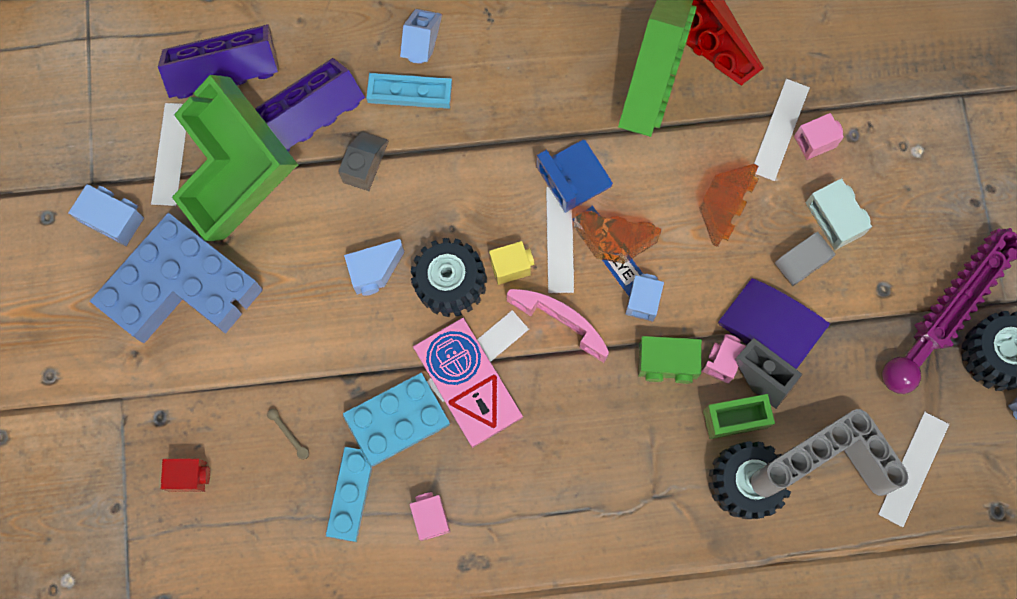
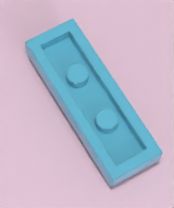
M369 73L367 103L450 109L452 79Z
M344 448L326 537L357 542L372 468H370L361 449Z

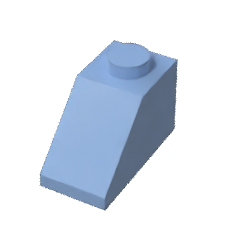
M419 9L414 10L403 25L400 57L408 58L413 63L428 62L434 51L442 14Z
M400 239L344 255L351 282L357 295L361 293L363 296L377 293L379 288L385 287L404 254Z

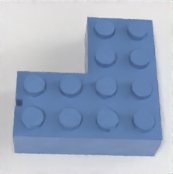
M167 213L94 295L90 302L133 337L145 343L182 300L226 334L242 315L232 302L236 299L242 307L247 309L263 289L248 274L170 213Z

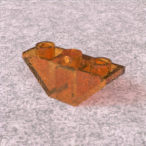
M751 164L715 175L699 207L714 246L718 247L722 239L728 241L735 225L731 224L734 215L740 217L747 204V201L743 200L746 191L752 193L759 180V177L755 176L758 165Z
M592 211L576 212L574 220L575 230L596 259L625 264L656 244L661 234V228L655 227L650 222H639L637 224L627 222L625 218L618 216L610 218L600 217Z

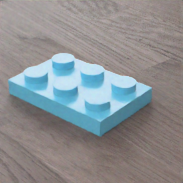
M422 373L343 413V418L370 468L450 425Z

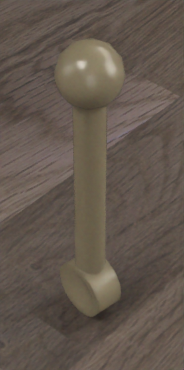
M270 409L267 417L270 420H274L297 450V456L302 460L309 457V450L298 443L278 417V410Z

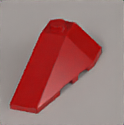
M693 0L692 6L697 8L686 45L692 48L695 54L705 57L714 64L715 68L741 86L764 69L725 0Z

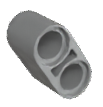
M816 232L784 254L774 264L789 283L794 286L826 264L836 254L819 232Z

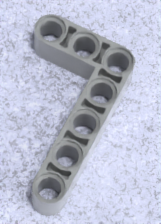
M856 409L757 470L751 477V485L753 490L761 497H770L789 487L843 450L870 490L878 496L887 495L904 487L908 483L909 478L906 468L869 414L861 409Z

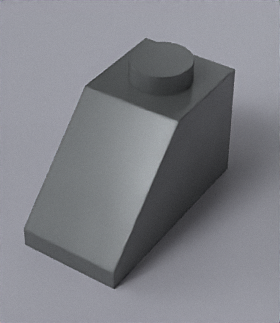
M361 132L348 146L338 170L342 182L370 191L389 141Z
M755 338L749 342L735 359L751 390L758 396L768 394L770 405L775 409L778 408L803 375Z

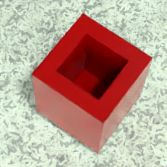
M162 459L160 489L168 492H205V484H209L210 468L206 466L207 462L201 459Z

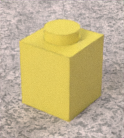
M522 241L489 251L490 262L498 285L531 275L530 266L534 265V259L530 248L525 250Z

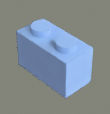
M86 184L68 213L78 222L127 246L144 219L137 211L138 206L125 198L121 201L113 198L114 193L102 186H98L96 189Z

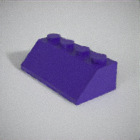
M269 24L162 49L158 69L168 97L177 96L178 99H183L193 95V92L198 89L209 75L230 77L236 85L246 83L247 79L255 77L267 79L272 77L274 73L278 72V62Z
M332 58L255 108V110L289 152L290 147L298 142L310 139L314 134L313 132L320 127H326L334 123L337 116L343 112L355 109L365 96L350 71Z

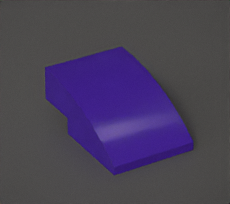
M753 278L718 321L720 326L739 338L746 345L755 338L795 369L799 367L830 325L828 321L793 298Z

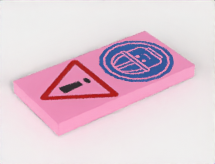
M464 318L413 346L472 448L523 418Z

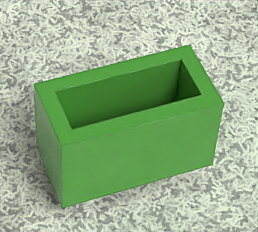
M642 336L639 342L638 377H645V380L649 382H662L663 378H675L676 383H693V380H697L701 375L702 339Z
M768 394L711 404L703 410L709 439L768 429L775 424Z

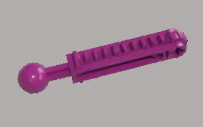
M999 228L990 232L991 234L984 238L986 244L978 246L979 252L970 256L973 261L966 262L964 264L966 269L957 273L959 278L951 280L952 286L944 289L946 295L937 298L939 304L930 307L933 313L925 314L923 316L925 321L914 325L918 331L914 335L917 342L905 357L891 359L885 364L882 371L883 382L889 390L897 394L911 393L919 386L922 379L920 366L934 349H943L954 345L951 339H956L958 337L956 331L964 328L962 322L971 319L969 313L977 312L978 308L976 305L985 301L982 296L991 293L990 287L997 286L998 284L996 279L1004 277L1003 271L1011 268L1009 262L1017 260V234L1012 231V228L1002 230Z

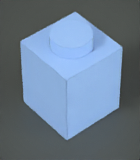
M650 274L635 275L625 315L653 322L657 315L664 282L658 281L656 276Z

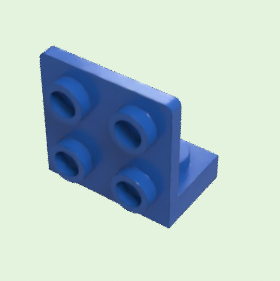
M581 140L552 157L547 150L537 155L536 168L565 213L612 187L613 182L586 140Z

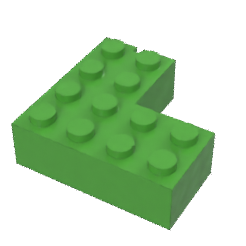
M693 0L656 1L649 17L619 122V128L649 137L652 136L654 127L660 129L697 7L692 6Z
M209 75L194 92L196 97H189L174 114L206 156L207 160L172 196L173 200L205 242L226 239L298 166L294 158L230 77Z

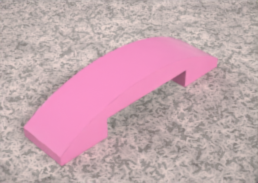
M514 289L508 291L507 302L529 316H532L536 308L541 309L583 336L579 348L603 363L606 361L609 351L604 341L593 326L575 310L554 298L537 292Z

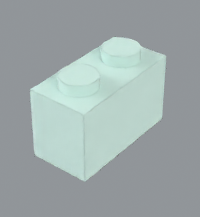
M842 178L812 193L805 202L834 250L862 237L872 227L868 213L860 208L855 200L853 189L846 185Z

